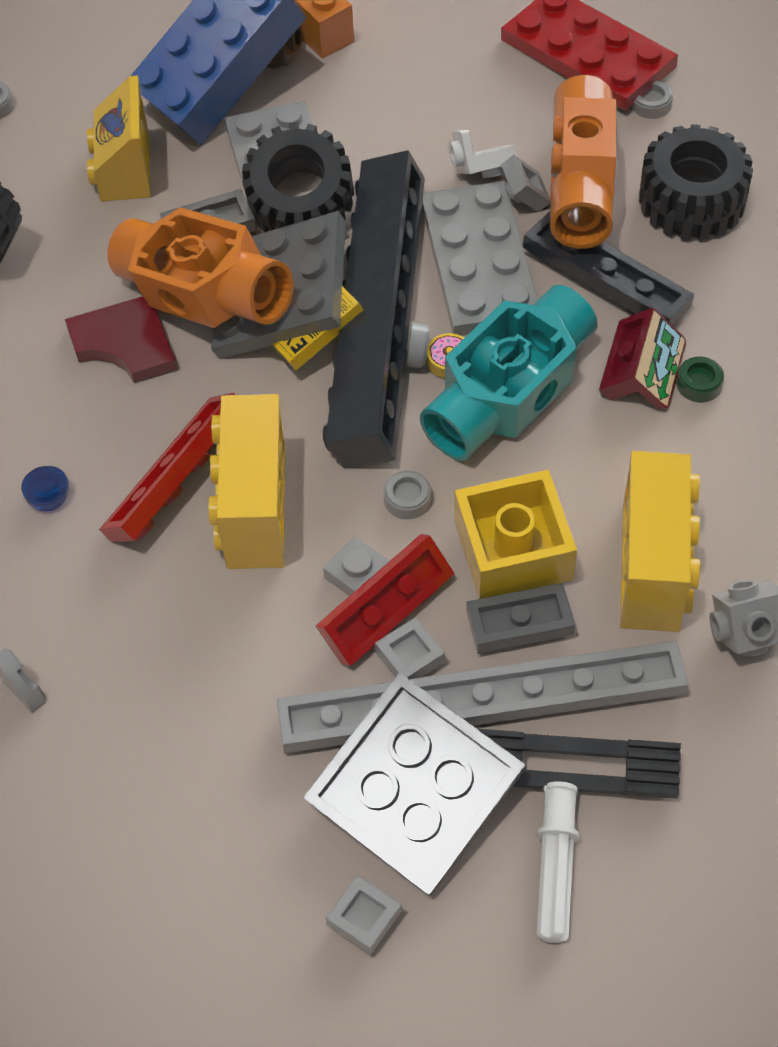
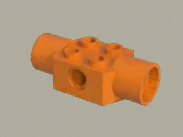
M579 75L562 82L554 94L553 141H556L557 144H553L551 174H556L557 176L551 177L550 230L554 238L561 244L571 248L585 249L604 242L610 236L613 228V196L616 168V99H613L610 87L603 80L594 76Z
M180 207L154 224L136 218L127 219L118 225L109 240L107 258L110 269L116 276L135 282L150 307L212 328L217 327L235 315L265 325L272 324L284 315L292 300L294 280L290 268L284 262L262 256L245 225Z

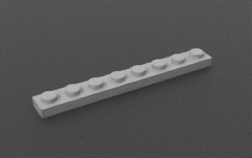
M677 640L409 679L472 726L687 694L689 686ZM391 682L277 698L284 753L344 745Z

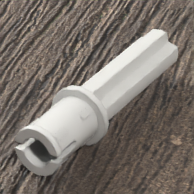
M549 782L547 786H544L543 791L545 794L543 827L537 830V838L542 841L536 934L543 942L563 943L569 937L573 845L579 841L580 836L579 832L575 830L578 788L574 784L567 782Z

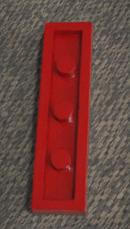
M234 392L210 397L99 528L111 543L137 541L145 536L153 527L154 521L152 518L159 509L167 506L179 496L182 491L180 484L188 474L197 471L207 462L210 457L207 451L213 445L212 415H220L221 396L235 395Z

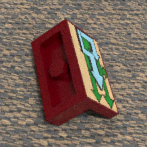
M654 308L619 320L599 391L610 401L638 391L658 410L668 408L686 344L685 337Z

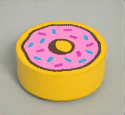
M445 333L436 336L429 342L427 366L434 375L445 378V356L464 337L458 334Z

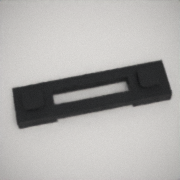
M477 729L521 762L523 751L626 758L625 777L525 770L513 787L544 789V786H547L549 782H567L574 784L578 791L664 798H678L681 743L628 739V741Z

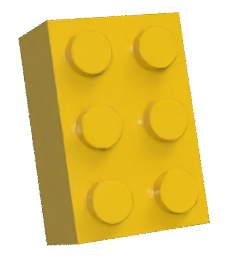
M279 394L221 396L220 415H212L213 444H217V455H211L210 476L211 483L215 484V496H209L208 504L210 525H214L215 551H223L226 569L284 568L286 447Z
M631 451L623 500L620 628L679 632L683 614H692L694 589H698L700 577V560L694 559V546H698L700 533V517L694 516V504H697L699 499L700 475L691 474V454Z

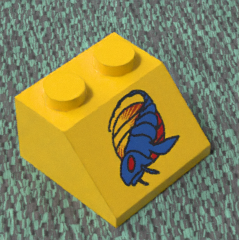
M138 75L129 76L94 109V128H87L88 150L90 154H94V159H87L88 180L90 185H97L101 202L151 198L150 140Z

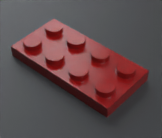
M535 0L501 27L502 41L563 76L571 78L579 75H589L603 80L610 87L613 99H616V106L625 111L634 104L639 95L643 97L650 91L653 83L661 81L677 67V53L580 0Z

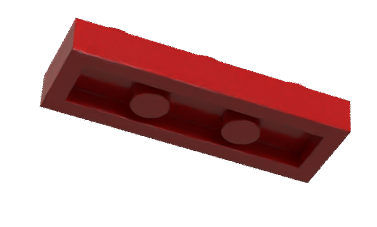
M420 534L315 627L342 665L351 667L377 641L388 634L455 573L432 537Z

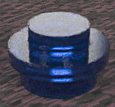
M41 466L31 470L24 477L21 485L25 501L41 511H52L59 508L65 502L70 489L66 474L54 466Z

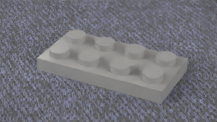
M505 181L423 193L422 211L453 334L460 336L468 335L504 300L533 305L538 300L509 195L505 188Z

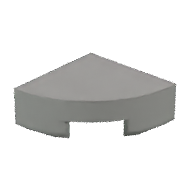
M4 648L0 651V678L31 713H34L46 703V697L39 685H35L21 670L24 664L11 649Z

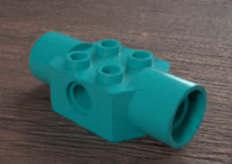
M564 285L552 286L533 305L504 300L445 356V390L420 413L419 417L421 427L429 440L445 455L455 460L464 461L492 434L516 438L573 381L576 351L596 332L598 327L597 317L590 304L578 292Z

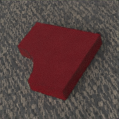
M143 296L65 319L78 362L88 360L112 362L124 369L133 382L177 370L174 356L156 309L150 307Z

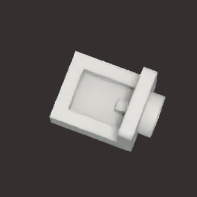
M469 130L453 131V141L449 142L451 162L454 167L459 166L460 173L462 174L481 172L482 178L502 175L504 171L501 164L512 155L517 156L516 148L512 145H504L474 153Z

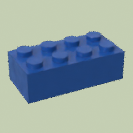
M192 0L131 76L138 75L142 97L201 146L307 17L293 0Z

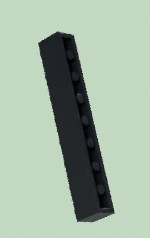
M409 150L361 161L359 180L355 182L357 199L355 212L351 214L352 238L351 245L346 249L348 269L342 287L359 302L363 311L339 330L337 350L333 352L332 356L334 367L333 384L328 389V423L323 427L324 445L329 452L333 453L344 469L396 460L425 178Z

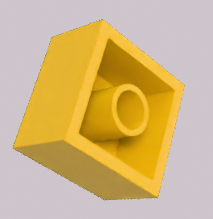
M549 469L454 490V523L478 599L574 580L577 548Z

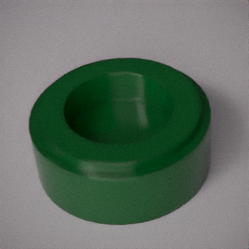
M703 356L689 358L679 367L676 381L677 389L683 397L690 401L698 403L709 402L720 394L724 381V372L722 367L713 359Z

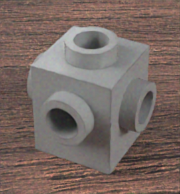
M742 580L728 585V591L712 594L715 611L710 613L709 620L713 635L717 641L722 642L737 655L740 654L741 656L761 655L769 650V646L778 644L777 585L769 580L762 582Z

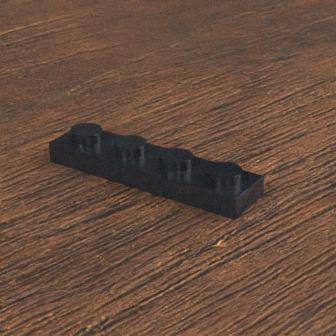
M550 211L524 234V249L636 314L654 308L673 326L692 306L694 293L604 242L585 249L571 248L558 242L550 230Z

